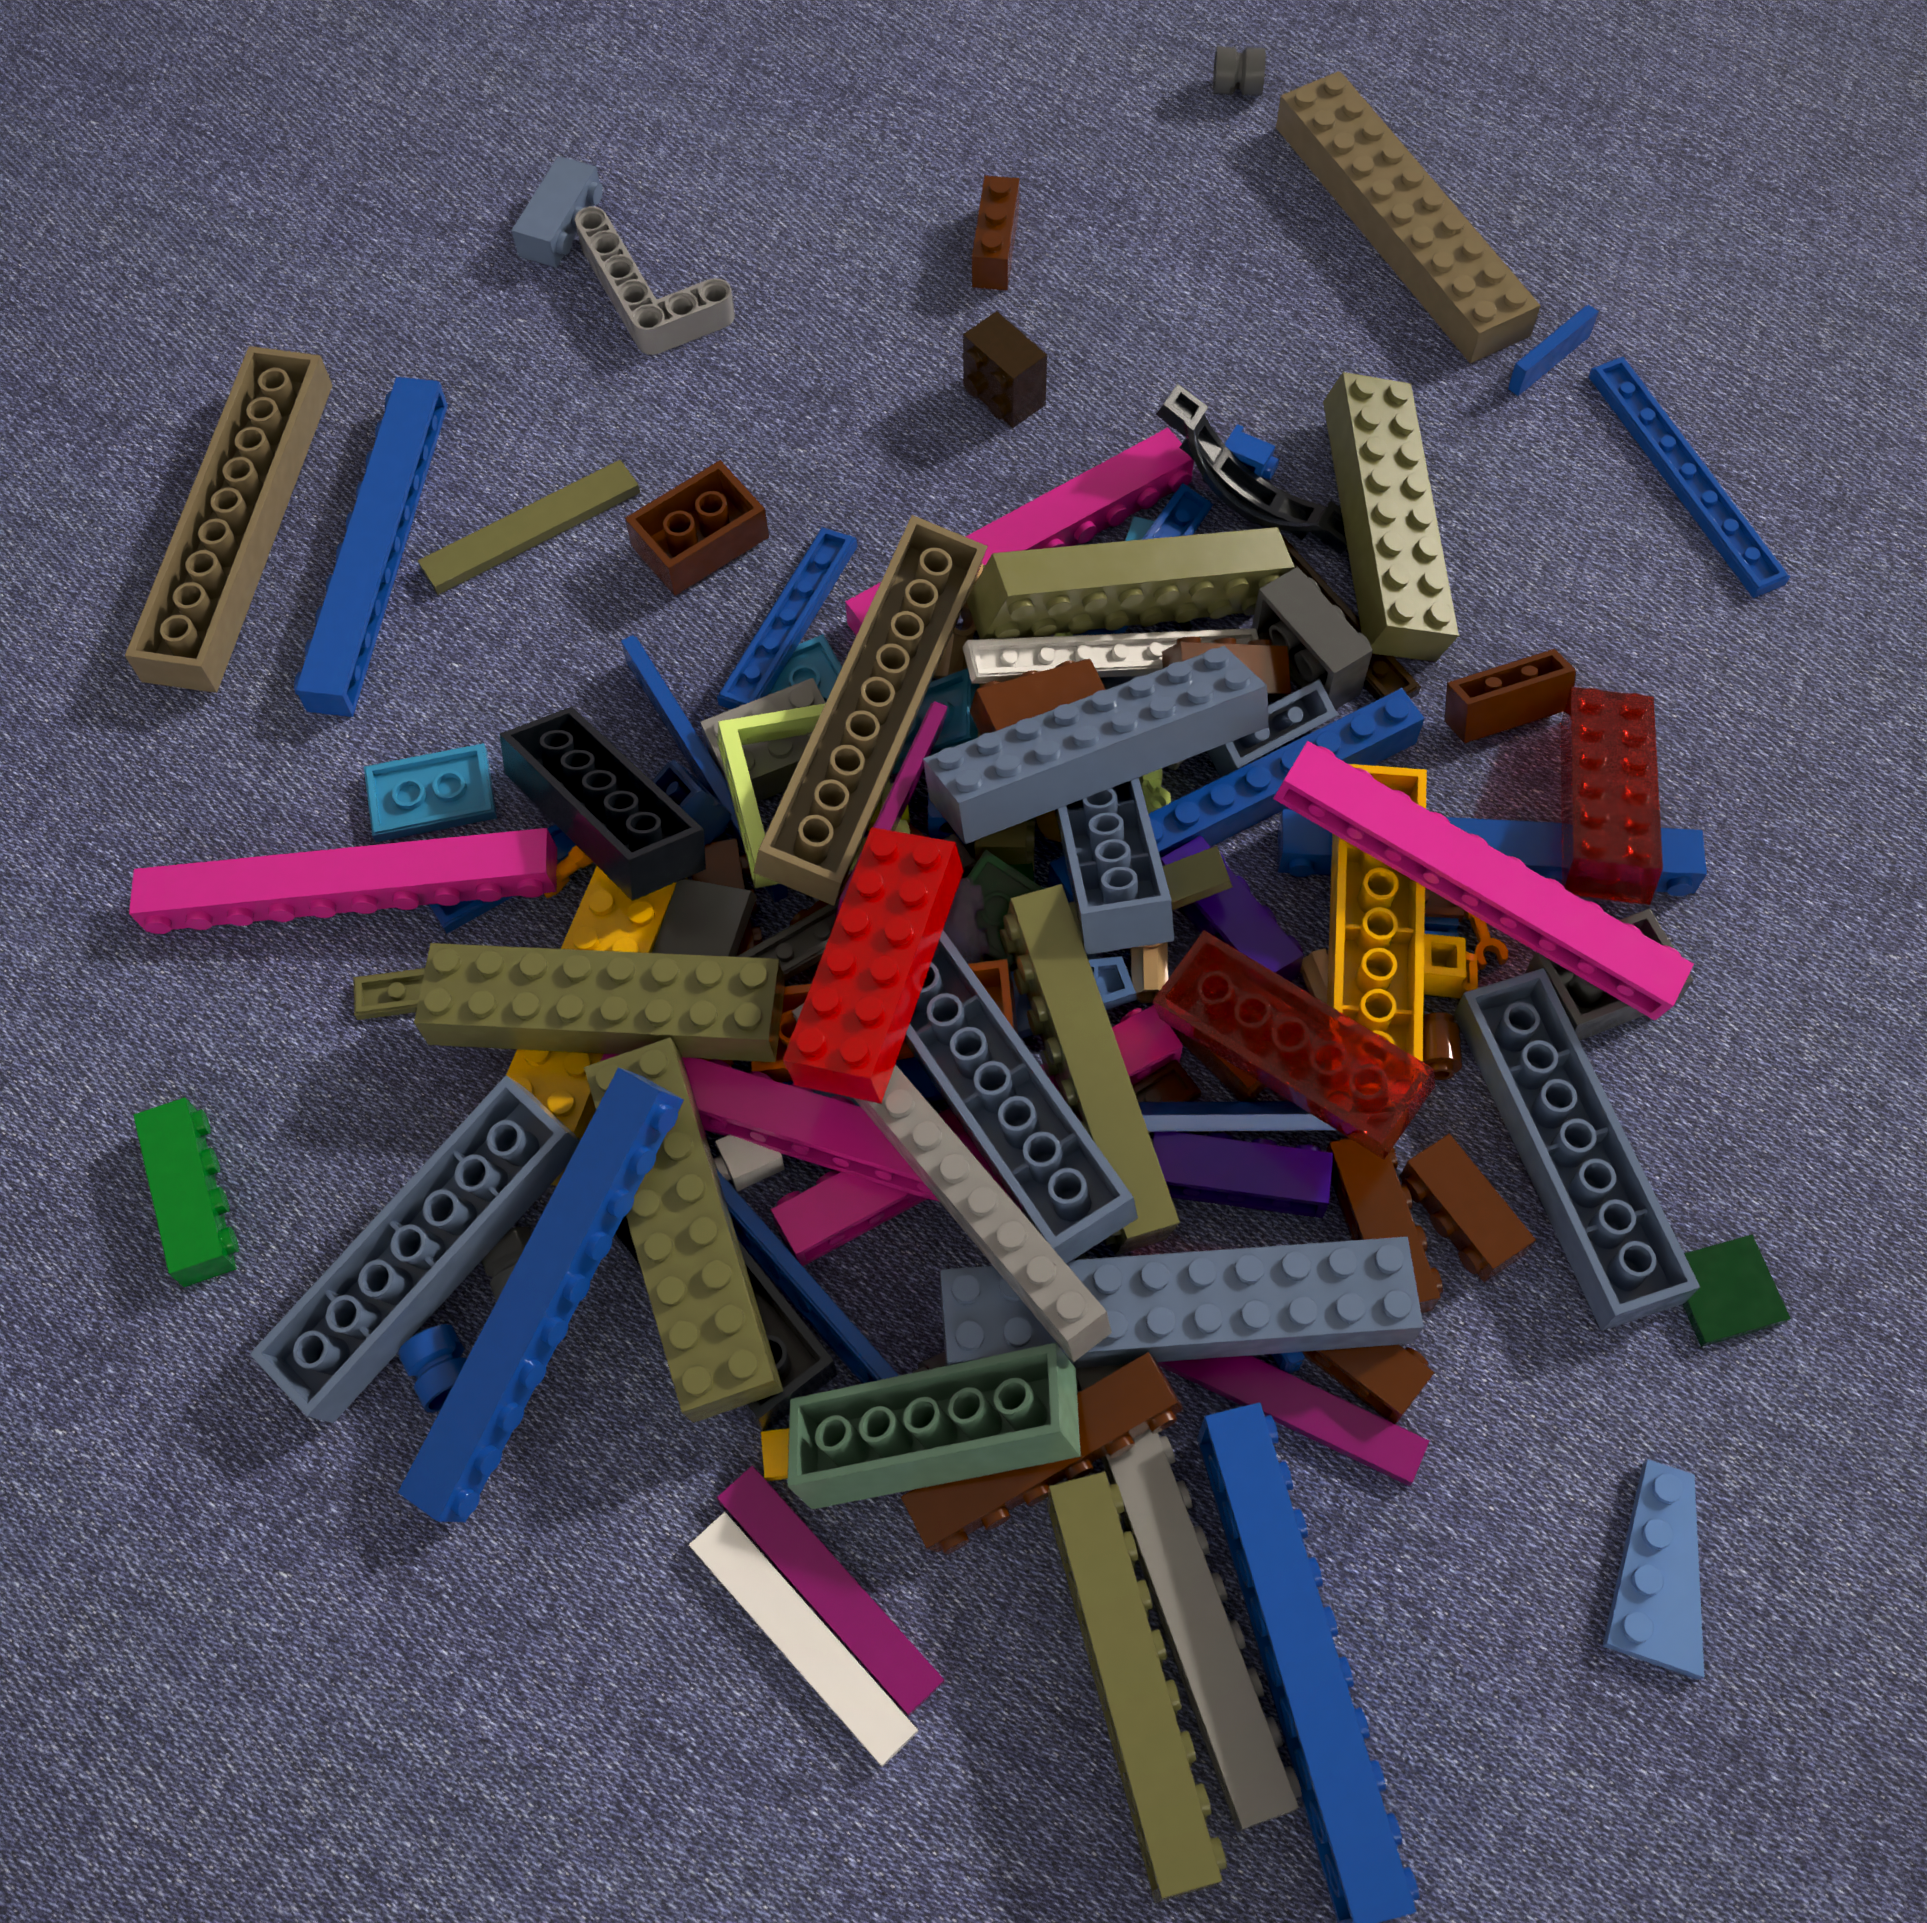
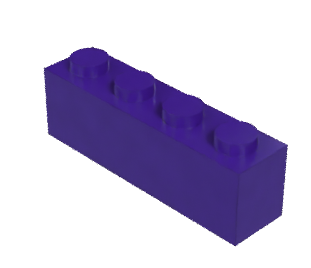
M1200 835L1160 858L1162 867L1209 849L1211 846ZM1221 853L1233 887L1180 907V909L1213 948L1220 943L1272 993L1299 977L1304 958L1303 950L1299 942L1293 936L1287 935L1277 924L1270 908L1266 905H1261L1251 894L1247 882L1230 870Z
M1154 1131L1152 1144L1171 1198L1317 1218L1324 1217L1329 1205L1333 1153L1322 1152L1319 1147L1314 1145H1298L1295 1148L1277 1146L1276 1142L1269 1139H1254L1251 1142L1233 1140L1232 1136L1224 1133H1210L1207 1136L1189 1134L1188 1131Z

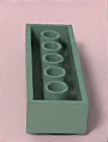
M1057 1343L790 1399L787 1487L812 1510L1081 1457L1076 1368Z

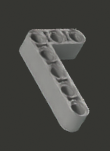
M593 206L585 207L576 214L575 224L581 249L641 352L648 355L660 354L732 324L735 319L732 290L727 281L719 278L708 279L656 300L607 214L601 208Z

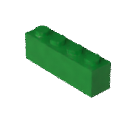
M184 1097L133 1114L169 1275L183 1287H187L236 1270L233 1254L239 1252V1245L233 1229L226 1225L224 1213L229 1212V1203L222 1187H217L214 1174L220 1173V1165L214 1150L208 1148L205 1135L211 1134V1128L204 1110H196L189 1100Z

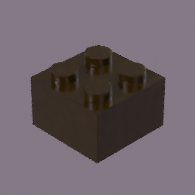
M994 312L963 334V385L972 397H978L988 406L994 417L1002 419L1013 429L1046 405L1047 354L999 312Z

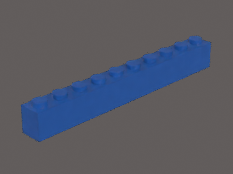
M396 377L392 391L386 394L385 413L382 421H378L376 425V441L373 450L369 451L366 456V472L363 481H359L357 484V500L354 509L347 515V531L343 543L340 542L337 546L335 569L333 574H329L327 577L326 597L323 606H319L316 611V628L312 639H308L305 646L306 659L302 671L296 674L294 681L295 693L299 696L307 712L353 717L448 408L440 381Z
M1401 688L1149 813L1160 858L1200 835L1210 846H1213L1281 812L1283 809H1287L1288 807L1273 798L1307 741L1316 746L1329 749L1337 758L1347 764L1373 766L1416 744L1425 718ZM1062 856L1049 863L1048 887L1062 884L1068 903H1070L1074 899L1065 857Z
M1283 809L1278 826V873H1289L1296 877H1306L1311 874L1331 875L1332 833L1291 809ZM1446 817L1456 827L1468 834L1482 837L1489 846L1507 856L1520 859L1527 868L1545 878L1558 881L1564 887L1583 888L1589 892L1613 889L1625 890L1631 894H1642L1652 891L1667 892L1672 896H1684L1690 893L1695 894L1707 875L1703 830Z
M618 1067L398 1491L400 1495L437 1522H466L469 1515L477 1508L480 1494L490 1474L499 1465L502 1451L513 1430L522 1421L524 1409L535 1387L543 1380L546 1374V1366L557 1345L566 1336L568 1324L579 1302L587 1295L590 1289V1281L597 1267L610 1251L612 1238L623 1217L631 1210L634 1196L645 1175L654 1166L656 1153L667 1132L673 1128L677 1121L678 1111L684 1099L643 1076Z

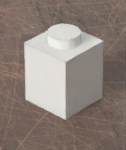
M727 1135L715 1141L719 1154L718 1157L713 1158L715 1167L727 1181H732L737 1192L785 1170L782 1155L777 1151L732 1135Z

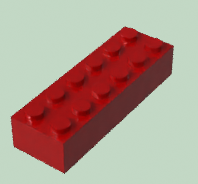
M871 827L783 1057V1062L796 1086L879 1104L882 1103L964 872L956 842Z

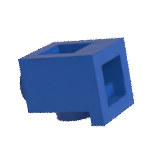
M1237 424L1224 445L1255 474L1263 479L1271 480L1279 464V459L1273 457L1276 446L1243 433L1244 427Z

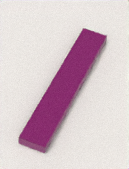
M936 701L931 703L873 826L874 828L896 830L924 770L923 758L931 755L942 731L948 706ZM856 863V865H855V867H854V869H853V871H852V873H851V875H850V877H849V880H848V882H847V884H846V886H845V888H844V890H843V892H842V894H841V897H840V900H839V905H838V910H837V914H836V918H837V915H838L839 910H840V908H841L842 902H843V900H844L845 894H846L847 889H848V887H849V884H850V881H851V879H852V876H853V873H854V871H855V868H856V866H857V863Z
M1251 1355L1157 1362L1160 1367L1241 1406L1261 1402L1264 1415H1272L1275 1422L1408 1486L1413 1483L1430 1442L1413 1432Z
M753 1465L716 1497L720 1504L908 1717L945 1682L943 1677Z

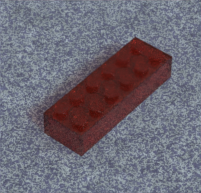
M1570 688L1561 720L1562 885L1565 890L1576 896L1645 905L1651 904L1663 870L1653 696L1603 691L1595 688Z
M1205 930L1152 1000L1162 1021L1382 1159L1387 1157L1435 1088L1434 1068Z

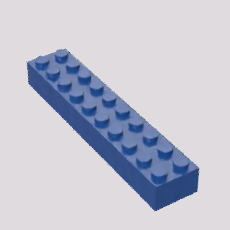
M1261 1402L1206 1415L1199 1430L1197 1442L1292 1768L1300 1784L1301 1799L1337 1922L1380 1923L1417 1913L1413 1902L1419 1900L1416 1879L1410 1867L1403 1868L1397 1849V1846L1403 1844L1400 1827L1394 1813L1387 1814L1380 1792L1386 1791L1384 1775L1379 1762L1376 1759L1370 1761L1364 1742L1365 1739L1370 1738L1368 1723L1361 1707L1354 1709L1348 1689L1354 1686L1352 1671L1345 1656L1338 1657L1333 1637L1338 1636L1336 1619L1331 1607H1323L1318 1591V1587L1323 1586L1320 1567L1315 1557L1308 1558L1303 1542V1539L1308 1537L1307 1526L1302 1511L1300 1509L1293 1510L1288 1493V1491L1293 1490L1292 1477L1285 1461L1279 1462L1274 1444L1279 1442L1274 1419L1272 1415H1264Z

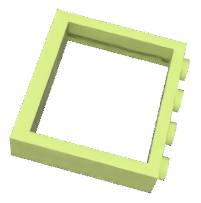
M825 703L718 721L717 744L754 888L780 883L753 873L758 850L765 837V832L742 745L806 735L813 732ZM888 781L878 804L879 811H881L894 783ZM900 820L895 831L910 834L907 820ZM867 837L863 838L849 871L854 869Z

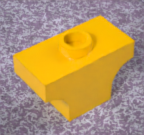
M1424 934V995L1461 999L1464 992L1477 989V954L1466 951V938Z

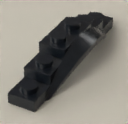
M1177 383L1156 415L1171 428L1186 437L1179 448L1195 461L1203 477L1202 481L1208 484L1216 496L1233 511L1254 523L1268 528L1278 527L1279 530L1289 531L1301 541L1311 532L1322 543L1341 555L1347 548L1341 508L1332 501L1323 506L1303 500L1275 487L1251 471L1224 445L1204 415L1208 406Z

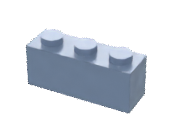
M557 156L511 230L518 257L555 268L558 267L564 255L570 252L572 242L578 233L575 224L576 214L585 207H594V205L599 204L602 198L603 187L599 182L596 166Z
M1320 679L1269 705L1268 728L1218 746L1207 752L1221 777L1338 716Z

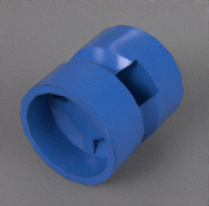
M443 1324L428 1328L407 1340L398 1351V1356L407 1375L415 1376L417 1379L414 1389L426 1412L435 1413L441 1410L467 1358L461 1357L465 1349L452 1325Z

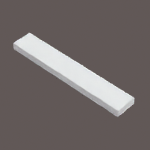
M726 1512L719 1516L689 1544L695 1554L881 1767L918 1733V1729Z

